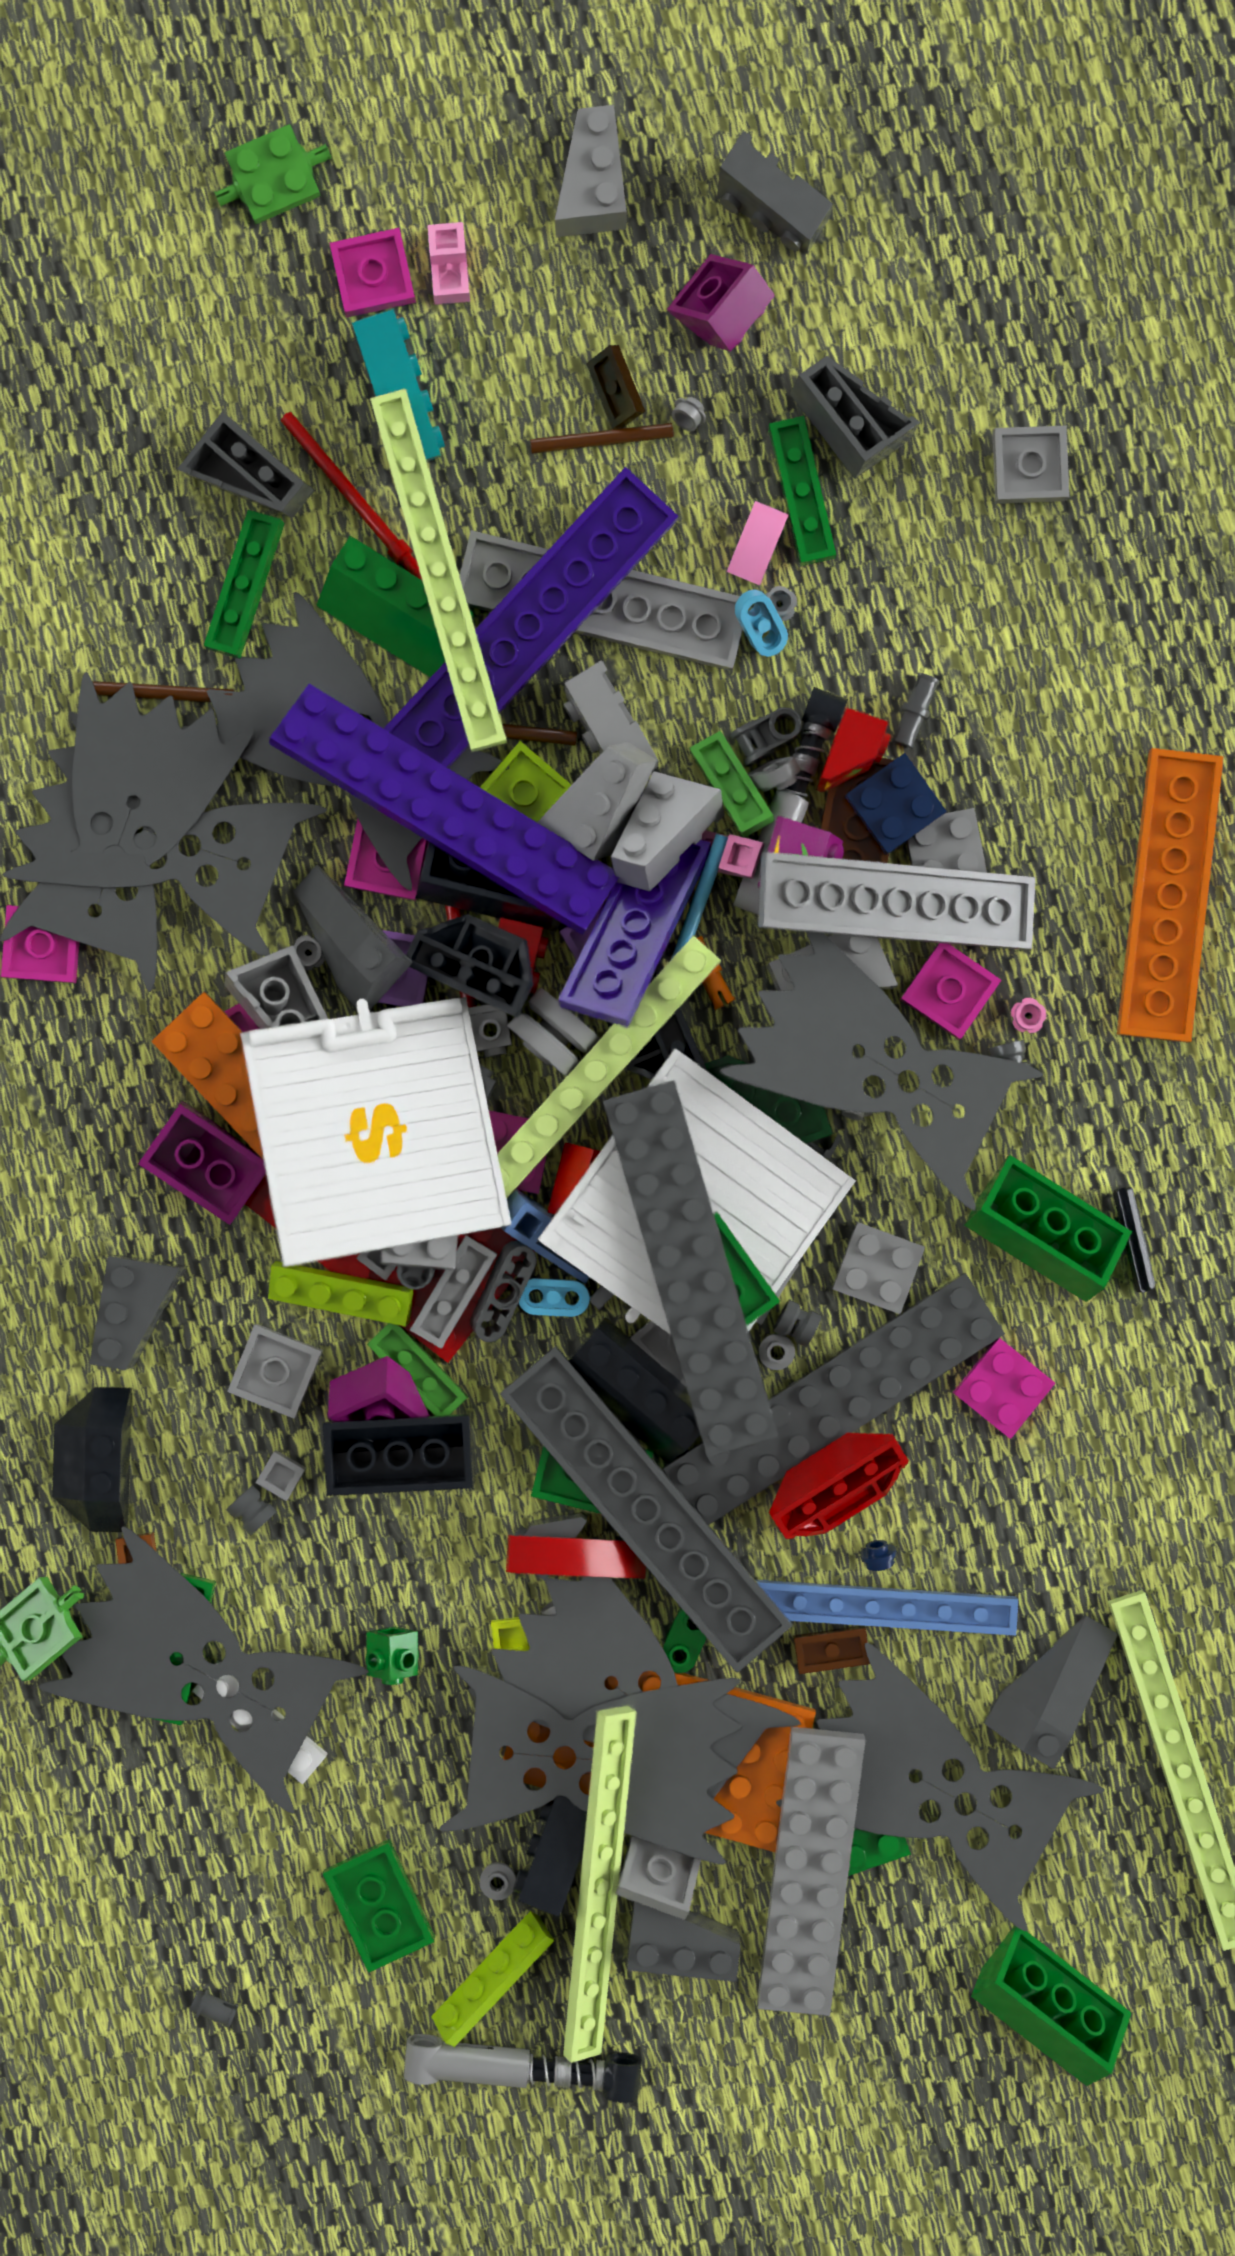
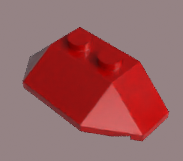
M846 1433L786 1471L768 1513L785 1539H793L795 1536L806 1537L826 1534L886 1496L898 1479L901 1469L906 1467L909 1460L893 1434Z

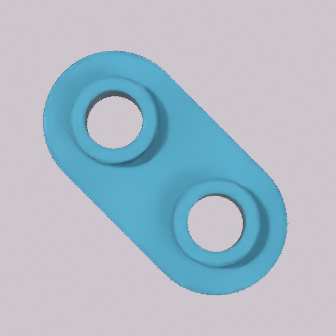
M749 590L743 593L735 604V615L750 644L763 656L778 654L787 643L788 632L770 598L760 590ZM755 603L754 607L748 611L749 607ZM769 630L767 636L762 638L763 634Z
M532 1278L529 1279L518 1303L525 1312L532 1315L575 1317L581 1315L587 1309L590 1302V1294L587 1287L577 1280ZM534 1289L540 1290L543 1294L542 1301L538 1303L532 1302L529 1298V1293ZM569 1291H574L579 1296V1301L574 1305L568 1304L565 1300V1295Z

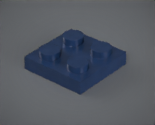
M906 753L899 756L844 796L885 855L892 852L947 812Z

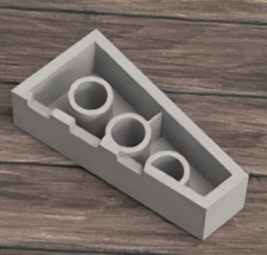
M293 945L225 972L224 986L260 1029L328 1019Z

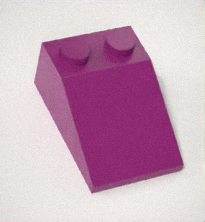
M183 1100L138 1163L229 1225H231L266 1174L264 1160L256 1152Z

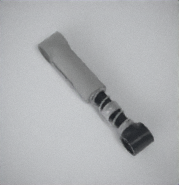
M816 687L813 688L801 720L804 722L803 732L800 734L802 741L800 746L795 748L796 753L793 754L800 772L795 775L797 781L794 784L774 793L769 806L774 816V822L763 827L758 838L759 842L764 843L762 853L768 851L777 816L802 823L809 805L804 799V796H808L805 792L809 781L813 782L811 777L815 776L818 769L817 766L820 763L818 757L820 752H824L822 749L824 741L829 740L830 733L836 732L848 699ZM761 856L754 878L743 877L733 906L757 915L759 913L760 888H758L761 872Z
M414 2034L407 2038L403 2076L406 2081L419 2085L434 2084L441 2080L526 2088L529 2081L532 2085L536 2081L546 2082L548 2086L554 2083L555 2087L560 2086L563 2088H570L571 2084L578 2085L580 2089L583 2086H593V2090H603L602 2094L607 2100L617 2103H631L638 2100L642 2060L632 2053L613 2052L608 2054L605 2060H596V2063L592 2059L588 2062L575 2061L571 2063L563 2056H556L555 2059H546L543 2054L541 2058H534L533 2054H530V2049L458 2043L455 2047H452L435 2035Z

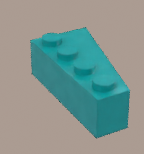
M394 309L352 322L375 396L406 389L426 461L440 458L439 449L445 447L439 425L432 427L427 414L434 410L427 389L420 391L416 380L417 376L422 375L416 354L408 355L404 340L410 339L404 317L396 318Z

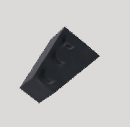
M557 1796L542 1806L539 1819L544 1820L539 1834L533 1833L526 1851V1855L530 1856L525 1870H519L513 1886V1891L516 1892L514 1901L557 1917L561 1915L584 1850L587 1811L576 1807L565 1796Z

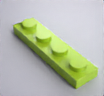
M275 1261L271 1265L268 1299L406 1327L410 1322L414 1289L300 1265L284 1267L283 1262Z
M530 1911L431 2016L446 2044L455 2047L554 1942L553 1937L537 1914Z

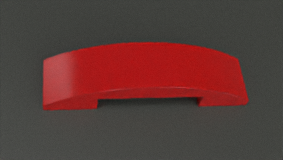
M508 1535L506 1573L646 1579L645 1564L625 1541Z

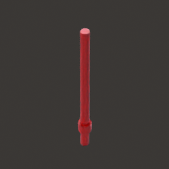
M286 413L281 418V423L388 548L387 554L397 565L401 564L406 571L422 580L417 560L411 555L413 550L404 539L399 540L293 413Z

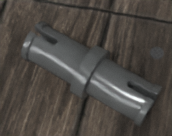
M918 673L908 703L904 702L901 711L904 713L891 740L893 743L907 749H913L922 722L929 717L928 707L936 687L939 685L940 681L927 674Z

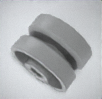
M539 988L528 1003L542 1021L537 1023L526 1013L520 1012L519 1016L514 1017L507 1027L524 1041L522 1044L547 1066L551 1064L567 1077L579 1063L578 1058L565 1047L567 1043H571L582 1053H588L600 1038L571 1011L561 1008L559 1001L544 989Z

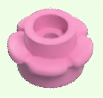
M1025 998L1021 1003H1016L1012 1007L1011 1017L1014 1019L1012 1024L1020 1032L1028 1031L1029 1033H1035L1042 1028V1023L1046 1020V1010L1036 999ZM1027 1012L1031 1013L1030 1019L1025 1018Z

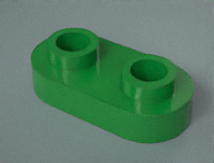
M681 1607L678 1609L662 1645L674 1673H684L694 1667L707 1638L698 1627L693 1628L687 1624L690 1617ZM678 1649L686 1652V1657L681 1661L673 1658V1653Z

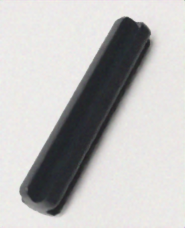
M1132 1187L1118 1188L1114 1190L1113 1196L1121 1225L1132 1231L1125 1247L1135 1290L1139 1293L1152 1291L1155 1288V1281Z

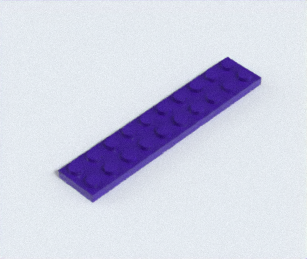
M627 467L613 479L475 629L499 713L679 520V516ZM445 661L383 729L449 768L470 745Z
M311 684L307 685L270 736L269 744L581 935H584L619 878L615 876L614 869L598 859L591 860L577 851L570 842Z

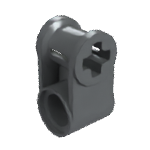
M783 707L760 719L744 724L734 730L730 736L733 740H737L746 757L744 763L746 767H749L796 741L800 734L801 719L795 710ZM784 718L792 721L795 727L794 731L788 735L778 733L774 726L778 720ZM749 737L751 738L756 749H754Z

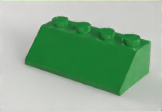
M350 535L329 569L316 606L431 678L443 665L445 658L423 581ZM470 611V615L474 625L476 623L473 612Z
M1010 1154L975 1203L976 1210L971 1211L964 1224L970 1230L1085 1302L1105 1289L1132 1233L1131 1230Z
M1016 1926L1011 1929L982 1967L971 1995L973 1999L1085 2086L1113 2073L1132 2014L1038 1939Z

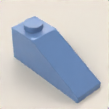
M515 1189L506 1199L511 1225L501 1227L503 1231L581 1282L586 1283L590 1278L588 1275L537 1240L555 1215L548 1213V1210L518 1189Z

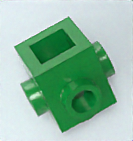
M393 1626L366 1632L367 1654L365 1660L367 1670L369 1671L367 1676L382 1679V1684L398 1685L403 1683V1678L418 1675V1631Z

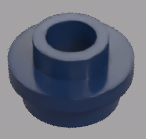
M885 1540L871 1541L860 1552L861 1561L871 1571H882L891 1568L895 1563L894 1558L897 1555L895 1546L888 1544Z

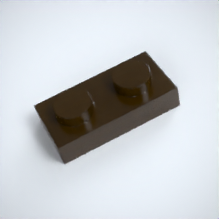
M619 345L607 346L586 363L612 429L624 428L645 412Z

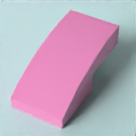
M463 222L427 225L435 305L470 302Z
M755 501L727 572L760 585L789 514Z
M705 830L702 833L701 840L710 842L712 846L715 835L718 833ZM729 834V836L722 835L727 837L728 840L718 867V873L753 879L764 843Z

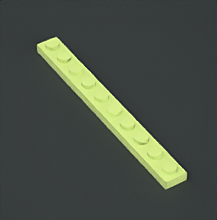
M406 389L370 398L471 752L507 743Z
M694 935L648 985L629 1027L613 1024L498 1152L506 1199L721 962Z
M1143 1590L1109 1600L1108 1604L1219 1945L1225 1951L1235 1948V1867L1146 1594Z
M628 1705L597 1711L563 2056L571 2063L600 2055L602 2052L617 1905L616 1890L620 1876L636 1710Z

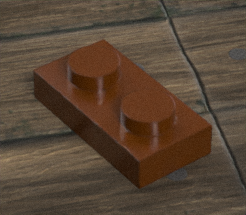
M865 1626L793 1635L799 1674L870 1664L865 1649V1643H868Z

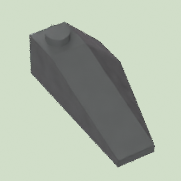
M316 865L293 892L316 941L321 946L322 954L339 990L356 1008L357 1001L365 999L370 1011L413 962L320 866Z
M1087 1615L1083 1616L1053 1644L1054 1646L1040 1659L1030 1664L1019 1678L1012 1684L1009 1683L1000 1692L983 1723L1021 1751L1055 1769L1073 1737L1118 1633Z

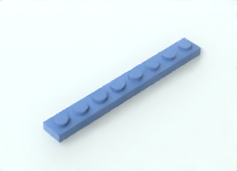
M756 1580L790 1621L1016 1636L1019 1599L1015 1596Z

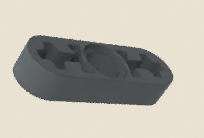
M518 1240L511 1241L502 1248L470 1318L471 1329L482 1341L494 1342L503 1336L535 1268L536 1255L534 1251ZM522 1254L525 1257L523 1262L517 1261L514 1264L511 1261L513 1256H520ZM512 1272H513V1273L517 1276V1278L514 1279V1278H513L511 1275H509V1274H512ZM502 1283H510L512 1286L510 1295L502 1300L496 1299L494 1296L496 1288ZM490 1304H493L496 1307L494 1311L489 1306ZM492 1318L495 1321L493 1327L487 1326L484 1329L481 1325L482 1322L490 1321Z

